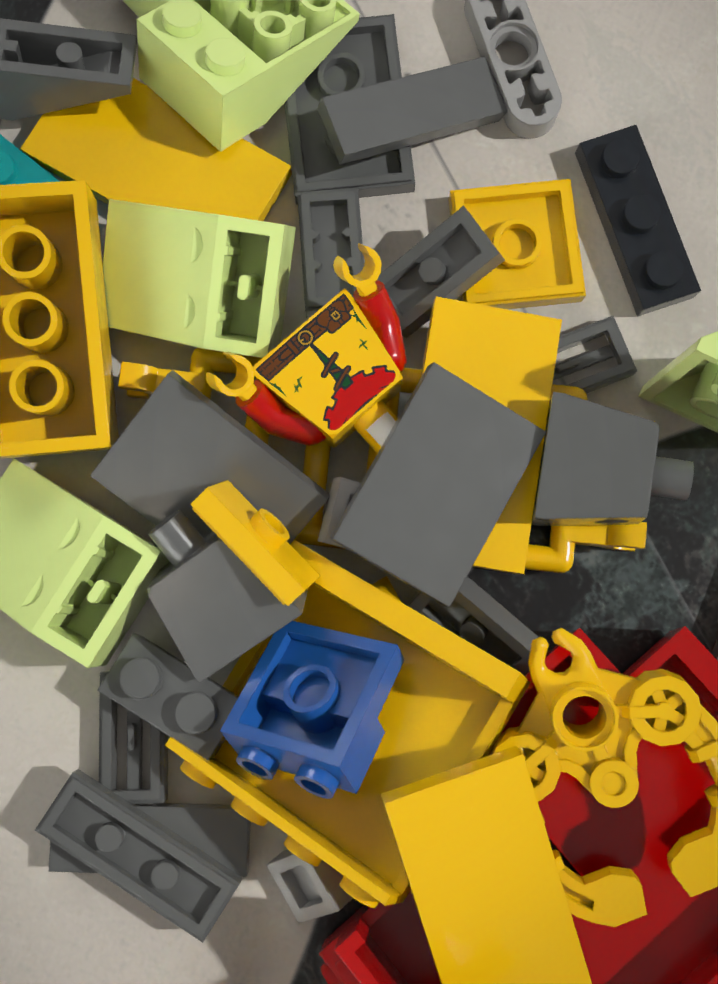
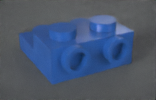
M291 621L273 634L220 732L238 754L236 758L238 765L256 777L272 780L277 770L294 774V780L301 788L321 798H333L337 788L357 794L385 734L378 716L405 659L397 644Z

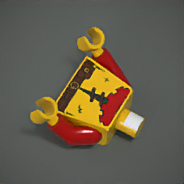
M358 243L359 251L363 254L365 263L362 271L352 276L350 274L349 267L342 257L337 256L334 260L333 267L337 276L356 287L353 297L344 288L254 366L240 355L224 352L223 355L235 364L237 370L236 377L230 384L224 385L222 380L210 372L206 373V381L211 388L227 396H235L236 404L269 435L308 446L324 441L329 446L335 448L354 431H357L378 454L398 418L385 404L401 390L403 381L401 372L404 370L407 360L399 317L384 284L377 280L382 267L380 256L370 247Z

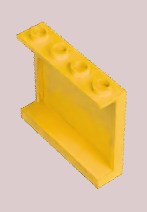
M293 540L290 545L320 575L308 588L302 615L293 621L397 644L405 659L378 716L385 734L358 793L355 794L337 788L333 798L325 799L301 788L294 780L295 775L277 770L272 780L256 777L238 765L236 762L238 754L226 739L212 760H206L173 737L169 738L165 746L184 759L180 769L188 777L210 789H214L215 785L218 784L235 797L230 806L241 816L262 827H265L269 821L286 833L288 836L283 844L294 855L313 866H319L323 860L341 873L343 878L339 883L340 887L360 903L370 908H376L379 902L384 906L403 903L411 889L380 794L488 756L529 687L530 682L521 672L298 541ZM273 634L241 655L222 685L223 687L240 696Z

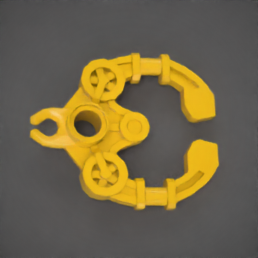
M563 628L553 631L551 638L555 644L570 651L572 662L565 672L554 673L545 664L549 646L547 640L541 636L533 639L528 666L531 679L538 693L520 726L508 728L495 742L489 755L517 746L524 755L538 802L554 791L561 774L560 772H566L575 777L599 803L607 807L619 808L629 804L638 792L639 781L636 752L641 739L643 738L659 746L681 744L685 741L687 745L684 748L691 762L701 763L705 761L715 784L709 786L704 791L711 805L708 826L680 837L667 854L668 866L690 897L718 887V722L700 704L698 695L680 675L664 669L644 671L638 677H632L597 668L594 658L584 642ZM580 696H589L598 700V713L590 722L583 725H575L563 719V711L572 699ZM552 850L571 914L595 924L617 927L647 915L642 885L632 869L607 866L580 876L564 865L558 850Z

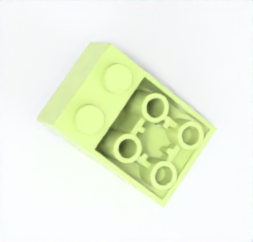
M171 0L136 19L139 78L221 152L266 124L359 21L360 13L344 0Z
M109 199L103 257L108 326L118 330L198 348L263 358L281 343L296 227Z
M13 458L0 478V610L30 633L83 666L92 668L107 665L148 600V586L158 571L170 561L153 542Z

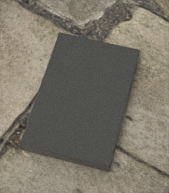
M394 14L359 18L355 26L284 103L296 205H298L297 192L358 188L359 198L414 192L415 176L411 146L339 165L317 109L322 97L402 77Z
M433 362L427 366L329 539L441 605L450 607L546 431Z
M174 370L166 375L90 475L155 526L175 511L181 509L203 538L210 534L212 530L192 510L193 507L190 504L207 487L229 480L257 511L261 508L265 509L281 521L289 532L290 538L287 540L289 544L293 542L329 497L327 491Z

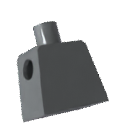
M553 392L548 410L531 525L639 524L647 518L651 496L682 501L688 500L693 483L694 463L693 461L656 456L660 430L659 424L565 393Z
M181 509L169 515L148 533L150 538L170 561L158 571L148 586V596L199 683L302 615L308 589L289 606L283 605L213 531L203 538Z

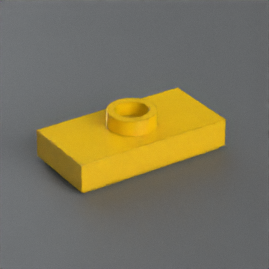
M229 480L207 487L190 504L193 507L192 510L283 605L289 606L320 577L287 542L290 535L281 521L265 509L261 508L257 511Z

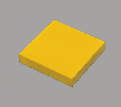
M571 179L450 190L448 197L450 216L462 206H465L505 259V261L460 296V301L502 309L583 301L586 292Z

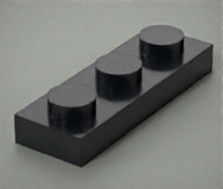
M637 125L580 142L575 155L637 317L694 298L701 289Z

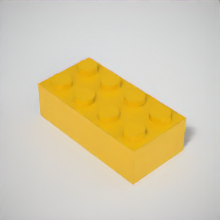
M86 180L0 185V459L110 450L119 438L97 200Z

